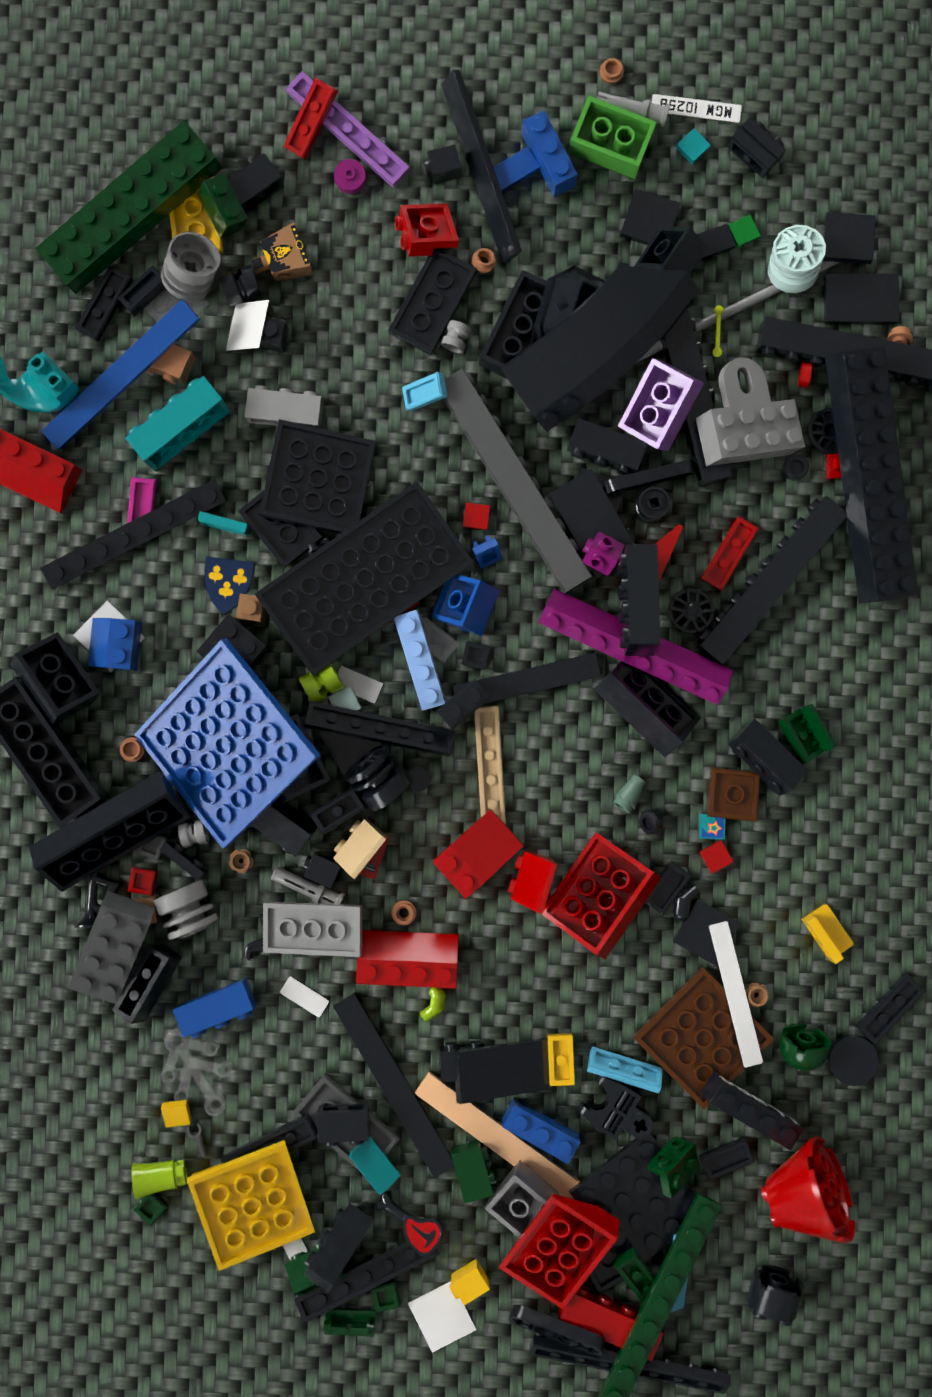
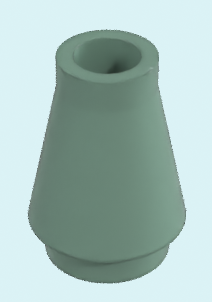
M633 775L614 795L615 800L613 804L619 809L630 813L632 809L636 808L642 788L646 782L640 777Z

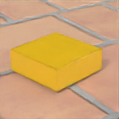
M187 1100L162 1103L161 1111L166 1128L191 1125L192 1118Z

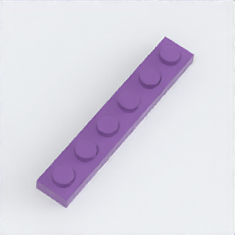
M302 71L286 88L287 94L302 106L313 80ZM334 100L323 126L392 188H395L410 171L409 166Z

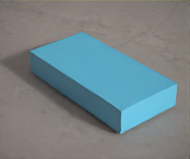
M436 372L402 387L406 411H414L448 397L444 373Z

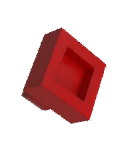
M826 455V480H842L839 455Z

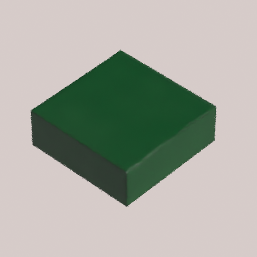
M157 1193L142 1197L132 1210L151 1226L169 1204Z
M396 1279L371 1289L376 1313L400 1308L401 1303Z

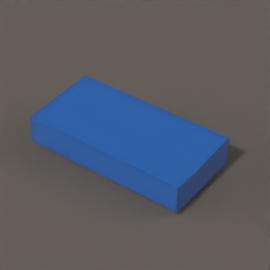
M527 146L493 168L503 193L538 172L541 166Z

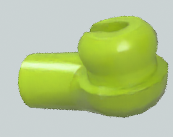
M430 988V1005L419 1012L426 1023L442 1012L445 1007L446 994L441 988Z

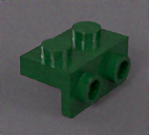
M813 704L801 707L778 721L801 764L808 763L823 752L836 747L831 734L828 732L819 712Z
M673 1137L647 1164L649 1171L660 1175L664 1196L672 1199L684 1187V1184L697 1173L699 1161L694 1143L679 1137Z

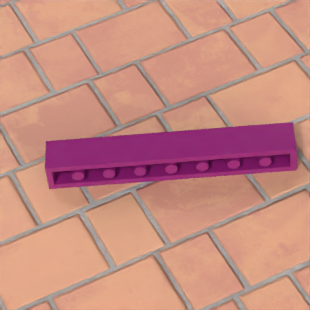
M553 589L538 623L718 705L728 690L733 670L661 638V645L654 656H624V648L619 646V636L622 633L623 624H619L618 617Z

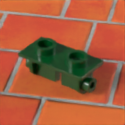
M332 1309L325 1314L323 1331L325 1335L374 1337L376 1311Z

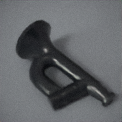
M99 871L89 876L86 912L81 921L74 925V928L93 927L101 907L97 902L98 885L105 886L107 891L117 894L120 881L99 875Z

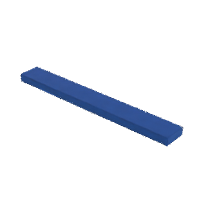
M181 299L42 430V433L57 450H61L201 319L187 302Z

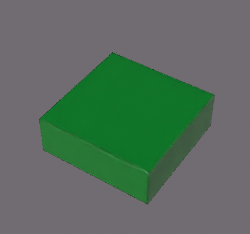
M750 214L728 224L737 249L760 238V233Z

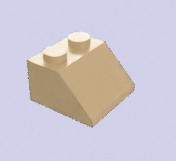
M367 818L362 822L358 819L349 830L352 833L347 841L342 839L334 849L337 854L333 859L353 879L358 876L389 837Z

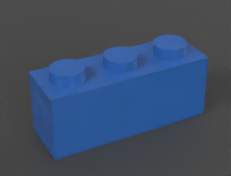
M545 110L523 120L521 135L541 166L540 172L553 197L574 188L578 174Z
M244 978L179 1004L173 1009V1013L183 1038L189 1035L192 1038H196L205 1034V1029L214 1026L215 1029H219L228 1025L229 1019L237 1017L238 1020L252 1015V1010H254L257 1004L247 978Z
M514 1097L502 1117L503 1128L567 1164L570 1163L581 1142L577 1132Z

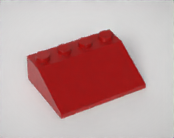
M595 832L546 903L542 915L595 955L606 960L661 880V877Z
M552 1194L501 1262L499 1269L564 1309L618 1239L619 1219L599 1206Z

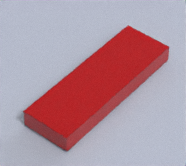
M315 77L283 147L301 158L307 159L336 98L337 89Z
M737 516L700 580L722 591L759 528Z

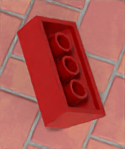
M0 429V485L62 514L83 470L71 462Z
M362 930V956L357 957L356 984L456 988L458 934Z

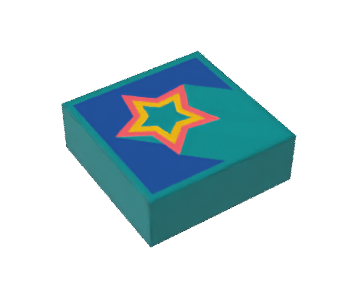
M699 814V838L725 840V818L707 817V814Z

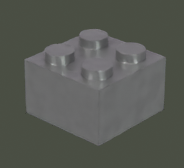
M520 1160L494 1189V1196L489 1197L485 1210L520 1238L552 1194L559 1195V1192Z

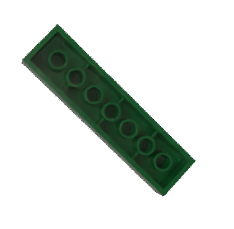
M184 120L35 249L64 284L77 294L165 219L172 210H175L188 197L200 189L204 180L214 177L222 168L213 153Z

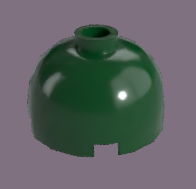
M790 1024L783 1028L780 1035V1052L784 1060L796 1070L802 1072L820 1068L830 1054V1037L816 1027L812 1031L805 1029L807 1026L805 1024Z

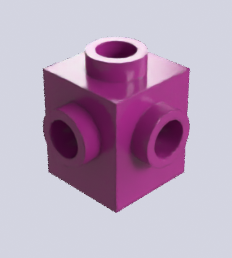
M598 531L594 539L589 538L582 550L586 553L582 563L608 576L618 562L624 544Z

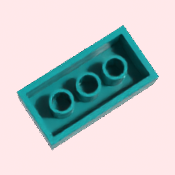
M203 376L200 379L192 380L188 384L187 389L181 394L178 393L168 400V404L161 410L153 411L148 416V420L142 425L134 426L125 439L141 459L156 471L231 411Z

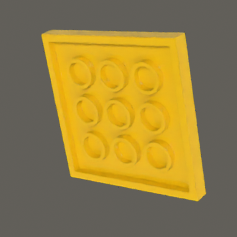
M285 1140L187 1177V1183L219 1271L315 1233Z

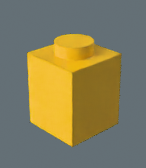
M476 1258L451 1274V1285L449 1287L455 1299L460 1298L463 1305H466L489 1291L490 1281Z

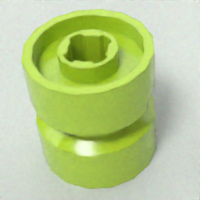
M331 663L313 676L308 672L299 677L310 700L320 703L327 698L328 693L335 694L345 688Z

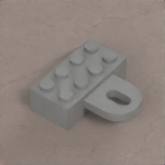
M740 357L727 363L719 374V389L724 408L710 409L696 418L706 466L786 456L804 448L805 443L795 399L771 402L765 374L761 367L753 360ZM737 371H741L745 376L747 394L740 388Z

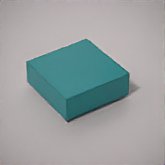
M694 128L677 143L676 149L693 165L710 149L711 145Z

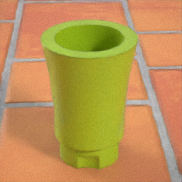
M185 1160L132 1164V1186L136 1200L150 1194L187 1185L188 1175Z

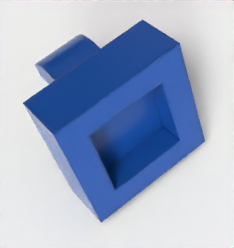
M485 536L486 542L480 545L476 541L473 542L474 548L472 549L481 569L503 559L495 538L491 539L489 536Z

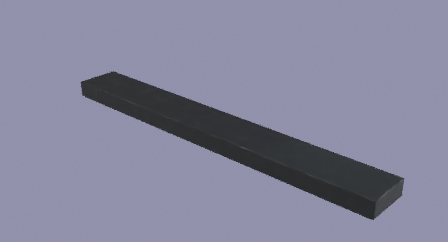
M452 70L441 83L501 261L502 263H509L522 252L463 77L460 70Z
M354 992L334 1004L333 1008L433 1177L435 1178L452 1168L454 1163L450 1152L356 993Z

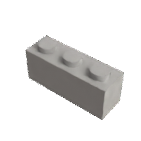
M255 386V389L248 388L245 418L248 423L278 426V421L281 419L321 429L324 402L322 397L318 396V393L312 391H304V394H298L286 388H281L279 391H271L266 386Z

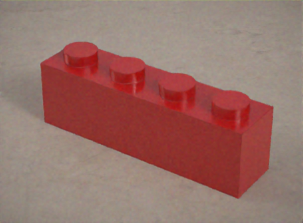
M581 1285L564 1309L558 1308L559 1320L602 1336L606 1342L620 1348L638 1314L630 1305L623 1304L621 1306L605 1294L597 1295L592 1293L584 1285ZM663 1330L647 1359L651 1362L663 1337Z

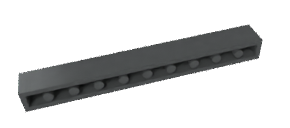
M463 369L447 377L445 385L448 397L443 398L444 402L563 593L567 594L592 577L590 575V572H592L591 567L582 563L583 560L577 554L579 551L577 544L572 538H567L564 533L566 530L564 523L559 517L556 519L552 514V504L547 497L542 498L538 491L541 489L539 483L534 476L529 477L525 470L528 468L527 464L521 456L517 457L514 453L513 448L515 446L508 435L504 437L500 430L502 425L495 414L491 416L487 409L489 404L483 394L478 395L474 388L476 383L470 373L466 375Z

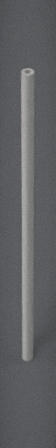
M823 261L820 272L840 262ZM771 285L724 308V312L721 314V321L781 292V290ZM714 313L696 322L694 334L716 324V314ZM661 340L657 341L639 361L663 350Z

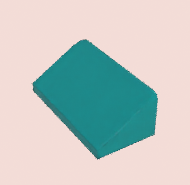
M369 1136L368 1141H364L363 1144L357 1145L350 1151V1159L379 1195H382L401 1176L371 1136Z

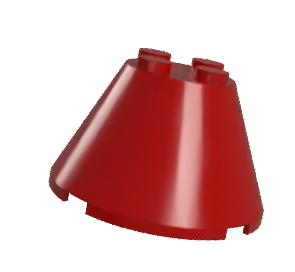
M813 1137L768 1176L766 1186L761 1187L762 1196L769 1203L771 1209L770 1217L774 1227H781L843 1244L850 1243L855 1236V1220L850 1221L849 1208L853 1207L847 1181L832 1148H825L822 1144L825 1143V1140L822 1137Z

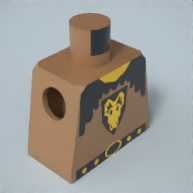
M291 223L263 239L260 244L265 255L251 260L256 274L270 269L275 281L313 274L295 223Z

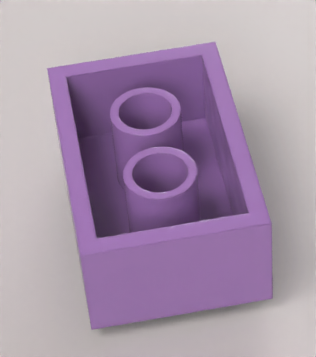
M652 358L618 427L656 449L669 451L704 383L665 361Z

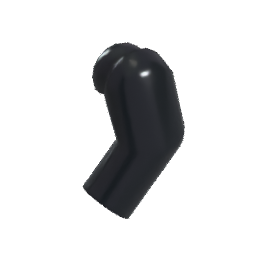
M694 885L688 887L674 900L673 914L675 919L679 921L688 918L691 901L700 895L699 890Z

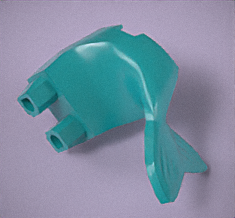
M43 351L40 354H36L28 362L27 371L21 377L12 380L8 378L6 365L0 356V394L18 407L32 412L53 413L63 411L77 398L80 387Z

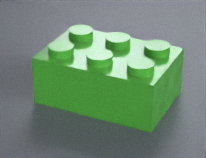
M588 95L571 137L568 153L636 179L657 122Z

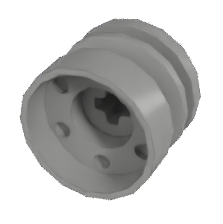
M183 232L176 235L170 241L161 271V279L168 292L186 301H198L206 297L211 290L214 277L220 265L221 257L218 248L211 240L198 233Z
M203 880L153 900L159 916L171 913L172 919L163 924L164 928L173 925L177 928L167 934L169 940L185 938L204 930L213 921L218 919L216 913L205 916L203 913L213 908V904L201 906L199 903L200 900L208 895Z

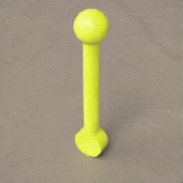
M721 305L714 308L716 314L715 348L712 353L716 358L722 355L720 333L721 314L724 312V308Z

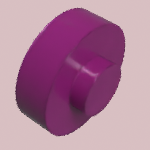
M353 159L341 161L334 170L336 186L346 194L359 192L366 183L365 169L362 164Z

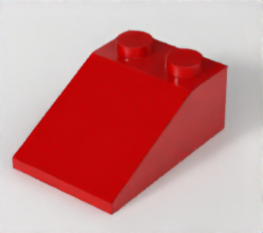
M490 809L433 860V863L461 895L467 899L524 845L495 812Z
M524 850L523 855L518 854L514 867L518 869L516 879L511 878L507 891L511 893V900L543 914L557 863L553 858Z

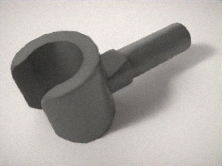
M201 1122L197 1123L199 1128L198 1134L194 1133L192 1126L189 1125L187 1127L188 1136L195 1138L201 1156H207L202 1137L205 1130L204 1125Z

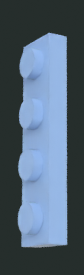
M418 609L398 615L394 618L422 711L444 705L446 703Z

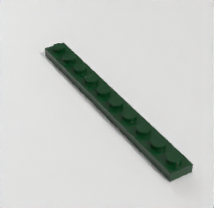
M697 1192L597 1397L630 1396L722 1208L719 1202Z

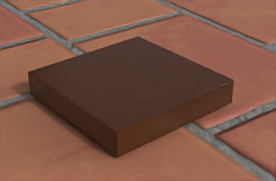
M710 768L707 817L757 822L760 776L750 771Z

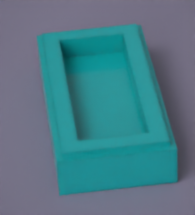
M199 512L198 520L205 526L244 536H249L251 527L247 523Z

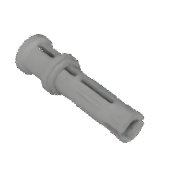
M601 91L598 92L597 99L656 121L661 127H665L670 108L669 104L662 106L651 103L648 99L640 102Z
M280 866L275 868L271 876L272 881L274 880L312 898L314 903L342 904L346 895L343 892L339 894L324 885H317Z

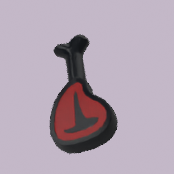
M385 1191L381 1195V1201L376 1205V1210H388L402 1222L404 1236L416 1253L422 1256L432 1254L441 1244L444 1237V1227L441 1222L433 1218L419 1219L405 1212L392 1200L390 1191Z

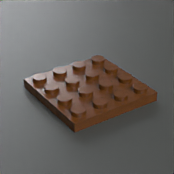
M703 967L633 1035V1038L703 1109L710 1103L700 1091L713 1070L733 1081L746 1068L743 1065L725 989ZM752 1017L760 1052H762L774 1038Z

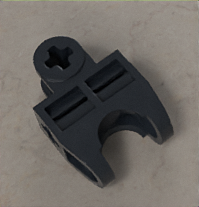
M596 1074L594 1079L604 1087L603 1090L607 1092V1097L599 1105L591 1103L587 1105L584 1102H580L577 1106L578 1111L594 1127L615 1140L622 1129L638 1139L648 1137L653 1131V1122L649 1113L637 1105L641 1099L640 1092L626 1083ZM643 1119L644 1125L638 1124L636 1127L635 1121L640 1122Z

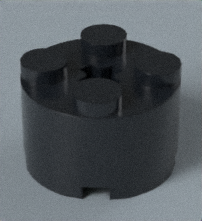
M762 1265L760 1270L756 1267L747 1295V1302L753 1308V1315L759 1319L770 1318L779 1321L783 1325L791 1326L799 1310L804 1291L803 1282L798 1277H796V1281L789 1277V1271L777 1266Z

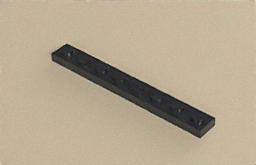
M216 479L44 565L40 569L51 589H56L199 516L200 511L207 512L227 502Z
M540 1334L534 1335L529 1345V1355L606 1371L611 1370L620 1349H604L602 1355H592ZM653 1359L652 1362L647 1360L639 1376L641 1378L725 1394L731 1386V1375L725 1374L719 1369L705 1370L698 1368L695 1364H675L670 1359Z

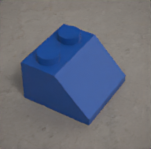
M457 574L443 584L431 618L463 631L482 636L499 590L481 580Z
M93 618L87 666L137 671L142 623L127 619Z

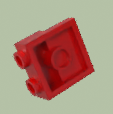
M447 203L400 206L399 216L395 217L396 231L402 232L400 238L402 250H407L409 257L432 256L435 248H456L458 246L459 239Z

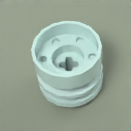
M794 225L785 228L776 237L768 264V276L771 283L777 289L786 293H799L806 291L814 285L826 251L823 236L816 229L806 225Z

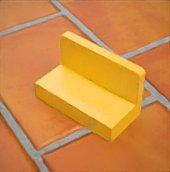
M827 904L821 905L801 919L829 961L837 964L844 959L841 953L853 946L854 943Z

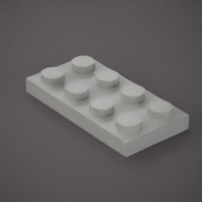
M266 901L263 903V953L362 956V905Z

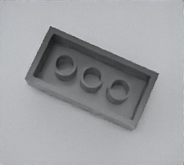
M107 891L68 989L116 1004L147 933L155 907Z

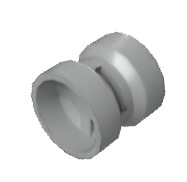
M451 320L447 326L448 333L443 337L441 346L451 352L463 354L466 347L465 340L470 337L472 329L462 322Z
M197 820L194 824H179L178 832L183 848L192 847L194 843H209V831L201 820Z

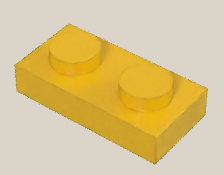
M572 1033L547 1034L549 1085H575Z

